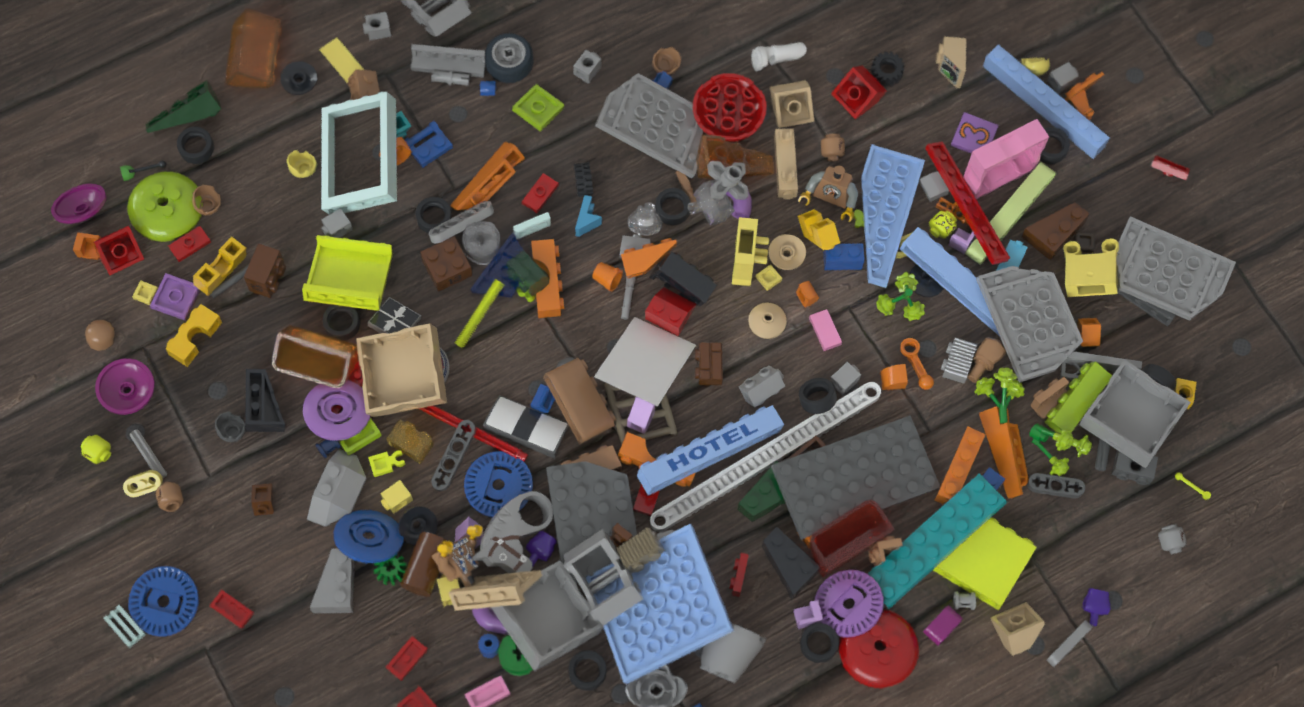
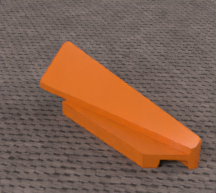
M504 142L453 201L450 207L455 210H468L481 202L488 201L516 172L513 167L524 160L525 157L514 144Z
M997 406L980 412L979 416L999 474L1005 478L1003 486L1007 497L1014 498L1023 495L1022 487L1027 485L1029 478L1018 425L1009 423L1008 408V423L1000 424L999 408Z

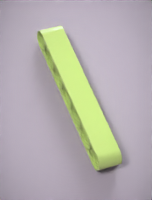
M1042 162L1037 165L990 221L1000 241H1002L1056 175V172ZM976 238L965 254L981 265L987 259V255Z

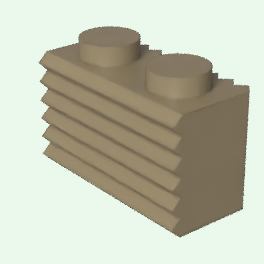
M649 527L616 548L625 568L631 573L641 571L645 564L659 559L665 551L655 532Z

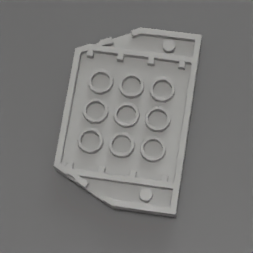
M639 73L607 96L595 124L597 128L690 178L695 176L706 148L703 130L698 126L694 118L693 103Z
M1130 216L1118 242V290L1190 321L1222 296L1236 262Z
M1011 266L980 275L976 278L1019 382L1054 372L1083 342L1054 273L1040 272L1034 269L1024 270Z

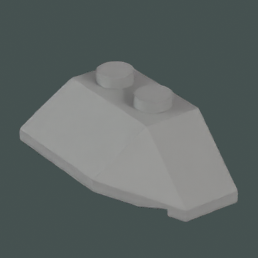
M339 449L330 458L312 496L307 520L326 527L352 512L367 479L356 455H347L345 451Z

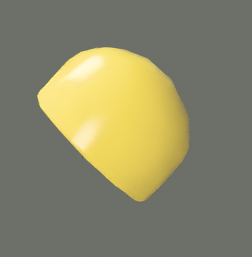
M1021 59L1022 65L1037 77L1045 74L1050 67L1049 59Z
M294 150L287 157L289 171L295 177H309L316 171L317 162L315 157L307 151L299 153L297 150Z

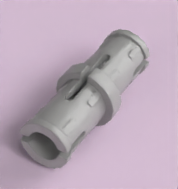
M433 70L432 82L469 86L470 74L454 73L451 70L449 72Z

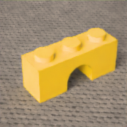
M813 209L798 216L804 237L822 250L833 249L835 245L840 243L835 223L829 218L823 220L821 213Z
M231 236L219 249L216 259L210 265L205 263L193 275L194 286L209 296L246 258V247Z
M200 304L198 308L191 312L188 321L179 327L177 335L168 341L166 351L169 356L188 367L199 353L196 345L191 343L192 337L198 333H204L212 337L222 324L220 316Z

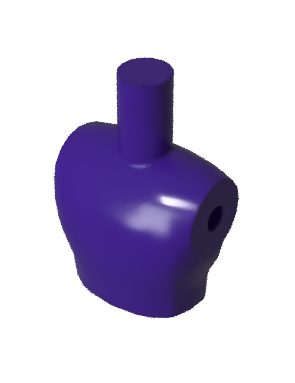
M539 531L526 546V550L531 554L529 559L532 562V567L538 559L548 561L557 543L552 536L543 531Z
M1088 589L1082 608L1086 612L1091 613L1089 622L1091 626L1097 627L1099 615H1108L1110 612L1109 592Z

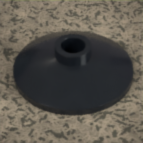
M303 61L292 62L281 72V85L290 94H306L317 83L316 70L309 63Z
M415 506L408 509L399 521L400 535L403 536L407 543L416 545L421 532L435 534L438 527L435 514L423 506ZM415 521H419V525L417 527L413 526Z

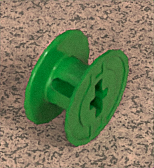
M510 635L506 636L500 643L498 650L500 663L504 670L516 676L526 675L533 671L523 654H521V661H517V645Z

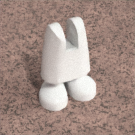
M798 42L787 45H773L771 47H756L752 50L753 68L755 71H760L768 65V61L773 65L784 61L797 60L805 55L806 46Z

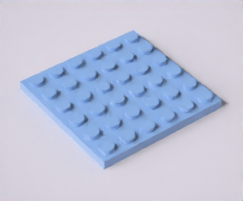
M691 524L659 539L665 550L661 557L645 564L641 571L631 574L634 579L633 581L637 582L643 600L604 626L621 677L626 684L734 631ZM612 563L594 572L593 576H586L587 582L590 583L614 567V564ZM621 577L594 594L598 604L624 588Z

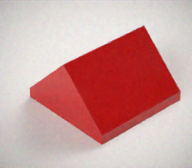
M129 225L94 241L96 253L109 275L144 260Z

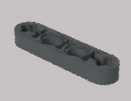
M463 420L459 423L432 477L431 482L436 490L445 491L449 488L476 434V427L473 422ZM468 425H470V429L472 431L467 432L464 437L468 439L467 442H465L462 438H459L458 435L463 436V426L467 427ZM456 442H462L464 447L462 451L455 452L453 445ZM446 460H454L455 466L453 469L448 470L444 467ZM443 470L444 472L450 474V476L448 477L447 475H445V485H440V487H438V483L436 482V480L442 479L444 474L440 473V471Z

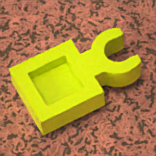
M396 451L392 456H388V453L384 452L368 457L374 477L393 472L392 466H404V460H396L397 457L402 456V451Z

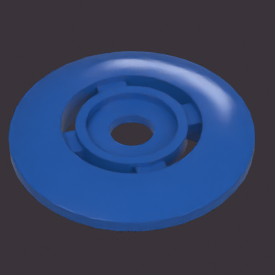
M490 452L479 457L471 464L465 476L464 489L470 505L482 515L493 518L497 511L506 503L521 494L532 492L533 481L531 472L524 461L519 458L515 459V457L505 452ZM498 467H500V468H505V469L510 470L512 473L509 474V473H508L507 471H505V470H500V469L495 470L494 468H498ZM495 480H502L505 484L504 488L495 490L492 486ZM487 496L488 498H490V499H492V500H495V501H503V502H502V503H496V502H493V501L486 500L485 497ZM523 500L521 502L519 511L527 504L529 500Z
M358 510L346 514L336 523L333 534L337 548L344 555L364 563H378L394 557L400 551L404 539L399 533V524L393 518L373 510ZM370 532L375 537L373 539H366L363 537V534Z
M169 566L156 567L145 572L137 579L129 595V611L133 621L141 630L154 636H170L182 631L193 620L199 604L198 590L191 577L182 570ZM152 588L153 591L148 597V606H145L146 596ZM163 595L168 596L170 599L166 607H160L158 604L159 598ZM183 596V602H182V605H181L180 612L176 615V612L178 611V609H179V607H180V604H181V598H180V597Z

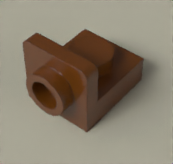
M272 483L252 485L251 504L254 515L274 514Z
M617 523L612 528L610 539L618 548L623 543H626V541H629V539H632L633 535Z

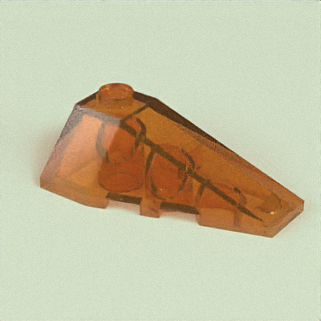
M701 136L696 159L698 178L714 179L708 175L707 165L710 161H719L726 168L732 166L734 162L744 163L746 173L743 177L773 175L775 173L772 156L755 149L749 150L741 147V144L737 142H728L721 136Z

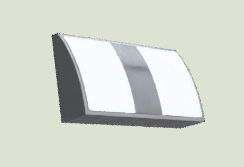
M499 395L483 424V428L485 431L555 459L569 429V425L565 421Z

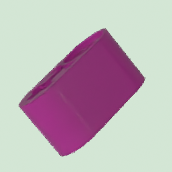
M948 605L923 633L939 646L962 622L963 618Z

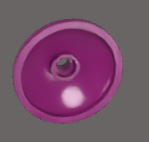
M83 184L73 187L55 200L51 208L52 216L56 221L64 224H76L86 221L102 209L106 201V193L97 184Z
M119 359L111 362L100 372L95 384L96 396L101 405L106 410L120 415L132 414L145 407L151 400L155 388L154 378L149 368L142 362L134 359ZM126 389H131L129 393H125Z

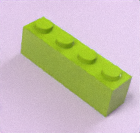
M1096 361L1085 363L1081 367L1080 375L1070 382L1069 390L1059 397L1057 406L1047 413L1048 418L1044 423L1055 432L1060 434L1062 430L1068 429L1072 432L1111 379L1112 375Z

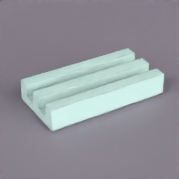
M548 212L513 226L516 239L549 227L551 219Z
M120 605L114 611L112 610L108 616L104 617L105 621L129 648L145 636L144 632ZM119 612L139 633L137 637L117 615ZM112 618H115L133 639L131 642L111 621Z

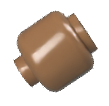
M827 134L821 140V155L824 158H828L829 162L839 161V158L845 155V140L840 137V134Z
M164 482L155 491L158 506L162 510L173 512L178 510L183 503L181 488L176 483Z

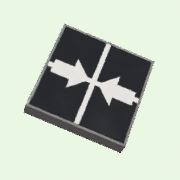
M389 297L380 307V310L368 321V326L379 333H394L405 328L415 327L421 320V315Z

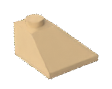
M1027 602L991 617V621L1004 647L1012 656L1030 649L1045 625L1044 620Z

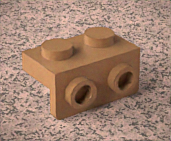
M356 69L349 76L348 86L351 90V100L379 93L376 71Z
M1065 377L1060 380L1056 378L1048 385V389L1045 391L1041 389L1033 396L1034 400L1031 407L1042 420L1047 418V413L1053 407L1057 406L1059 397L1067 392L1066 387L1069 382Z
M894 536L882 538L883 541L877 542L870 548L869 560L874 564V567L885 562L884 554L898 550L902 546L901 538L895 539Z

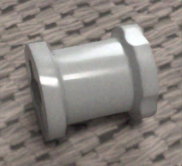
M954 592V609L970 608L974 610L976 607L975 592H971V594Z

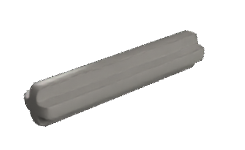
M138 429L132 431L130 437L151 470L158 471L162 478H165L167 476L166 471Z

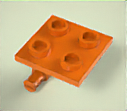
M1103 72L1098 75L1093 73L1084 82L1076 84L1066 93L1067 97L1064 99L1067 102L1071 101L1077 111L1088 120L1091 119L1094 111L1089 108L1085 90L1092 87L1103 77Z

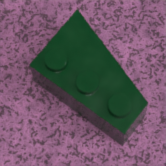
M772 468L762 476L738 504L737 510L751 522L756 521L778 506L786 503Z

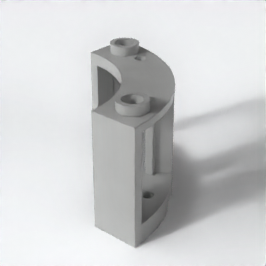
M401 0L404 6L406 5L409 9L413 10L411 15L419 24L427 26L425 27L426 31L435 37L471 14L469 10L470 5L467 0H451L452 4L432 17L429 16L430 13L450 0H428L421 6L415 0Z
M601 529L565 553V563H563L568 573H572L584 591L591 607L590 614L595 621L599 620L602 625H605L643 600L637 582L633 581L632 573L620 561L616 551L617 547L604 529ZM601 545L613 562L614 567L590 583H587L574 562ZM621 577L624 588L598 604L594 594Z

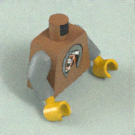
M836 166L835 168L827 167L825 172L820 171L810 178L805 188L806 192L800 195L799 202L801 198L805 197L808 200L805 205L807 206L811 200L810 194L813 193L812 196L842 208L847 207V210L841 215V220L843 221L845 214H848L850 222L854 218L852 209L855 208L858 191L855 184L852 183V175L845 173V169L842 166Z

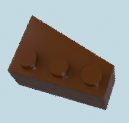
M1074 202L1025 228L1022 238L1051 260L1085 224L1090 213Z

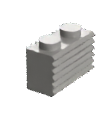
M956 337L953 343L949 342L946 353H949L948 360H943L941 370L944 371L942 377L964 384L977 344Z

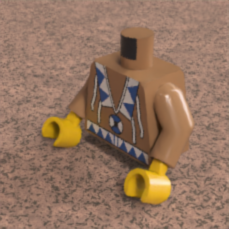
M469 526L467 534L470 536H465L454 543L443 541L438 546V552L432 555L439 571L449 581L460 577L465 587L476 582L470 571L479 565L477 560H472V557L475 555L477 542L475 536H481L482 526Z

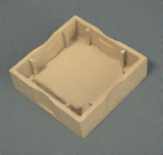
M429 323L405 328L394 333H381L356 338L359 364L363 374V395L366 414L378 417L447 403L438 332L435 326Z

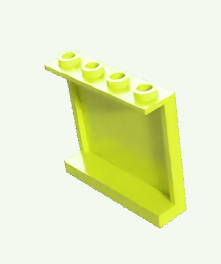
M317 235V247L307 284L304 283L302 288L304 301L379 311L393 257L392 245Z
M991 517L937 565L933 571L967 592H975L977 598L999 610L1035 551L1036 546L1033 545L1031 540L1016 535V532L1011 528H1004L999 525V522Z

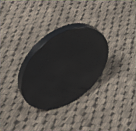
M915 265L911 269L909 274L913 273L918 281L914 291L916 294L922 297H934L943 291L944 288L921 267Z

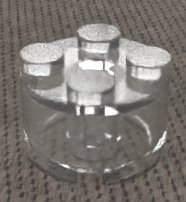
M485 221L474 222L466 226L462 236L466 257L479 265L492 263L501 252V240L498 229L493 223Z

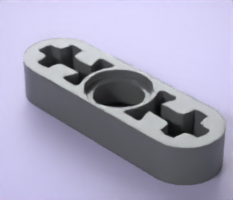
M1035 473L1030 476L1027 483L1029 490L1034 493L1079 498L1085 492L1083 481L1068 477ZM1035 479H1038V482L1043 484H1040L1039 487H1036L1035 483L1032 482H1034ZM1046 480H1048L1047 489H1045ZM1058 481L1062 486L1061 490H1054L1051 487V483ZM1066 483H1068L1067 487H1070V488H1068V489L1066 490V492H1065L1064 490H1065V488H1066ZM1074 485H1077V488L1080 489L1077 493L1072 489Z

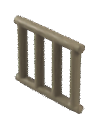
M604 383L611 411L616 418L614 422L622 445L626 436L624 427L627 426L628 418L622 419L619 409L633 406L636 397L616 401L614 391L621 389ZM666 394L661 400L663 409L656 410L652 419L665 416L668 427L649 431L645 434H637L636 436L649 440L671 434V436L678 434Z

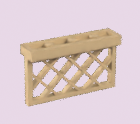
M541 570L479 576L474 578L476 582L464 588L452 589L449 595L455 610L518 605L525 601L523 593L542 576Z

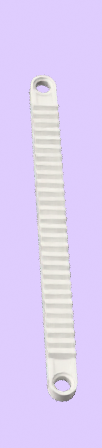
M874 382L862 385L839 399L829 411L811 416L658 509L650 518L652 529L657 532L669 529L678 522L690 517L693 513L703 509L706 505L716 501L719 497H723L732 489H736L745 481H749L752 477L770 468L776 461H782L783 458L788 457L791 453H795L814 436L821 437L822 434H826L829 430L834 429L842 422L860 413V411L879 399L881 395L880 386ZM868 388H873L876 391L874 397H869L866 394ZM656 517H663L666 521L665 524L662 526L656 525L654 522Z

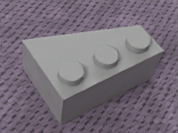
M331 549L310 606L312 613H353L354 560L344 555L339 549Z

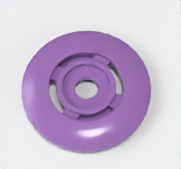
M333 379L320 383L309 392L303 404V417L307 427L315 435L327 440H345L357 435L368 424L371 416L366 414L363 388L352 381L344 379ZM334 405H341L343 411L339 414H334L331 408Z
M844 570L831 575L821 584L815 596V601L818 600L823 621L820 623L830 625L840 637H855L869 631L878 622L884 606L883 593L878 583L870 575L858 570ZM854 587L862 589L867 596L864 598L861 592L854 589ZM848 598H852L855 601V605L851 609H846L843 606L844 601ZM831 610H835L836 614L844 620L840 621L834 617Z

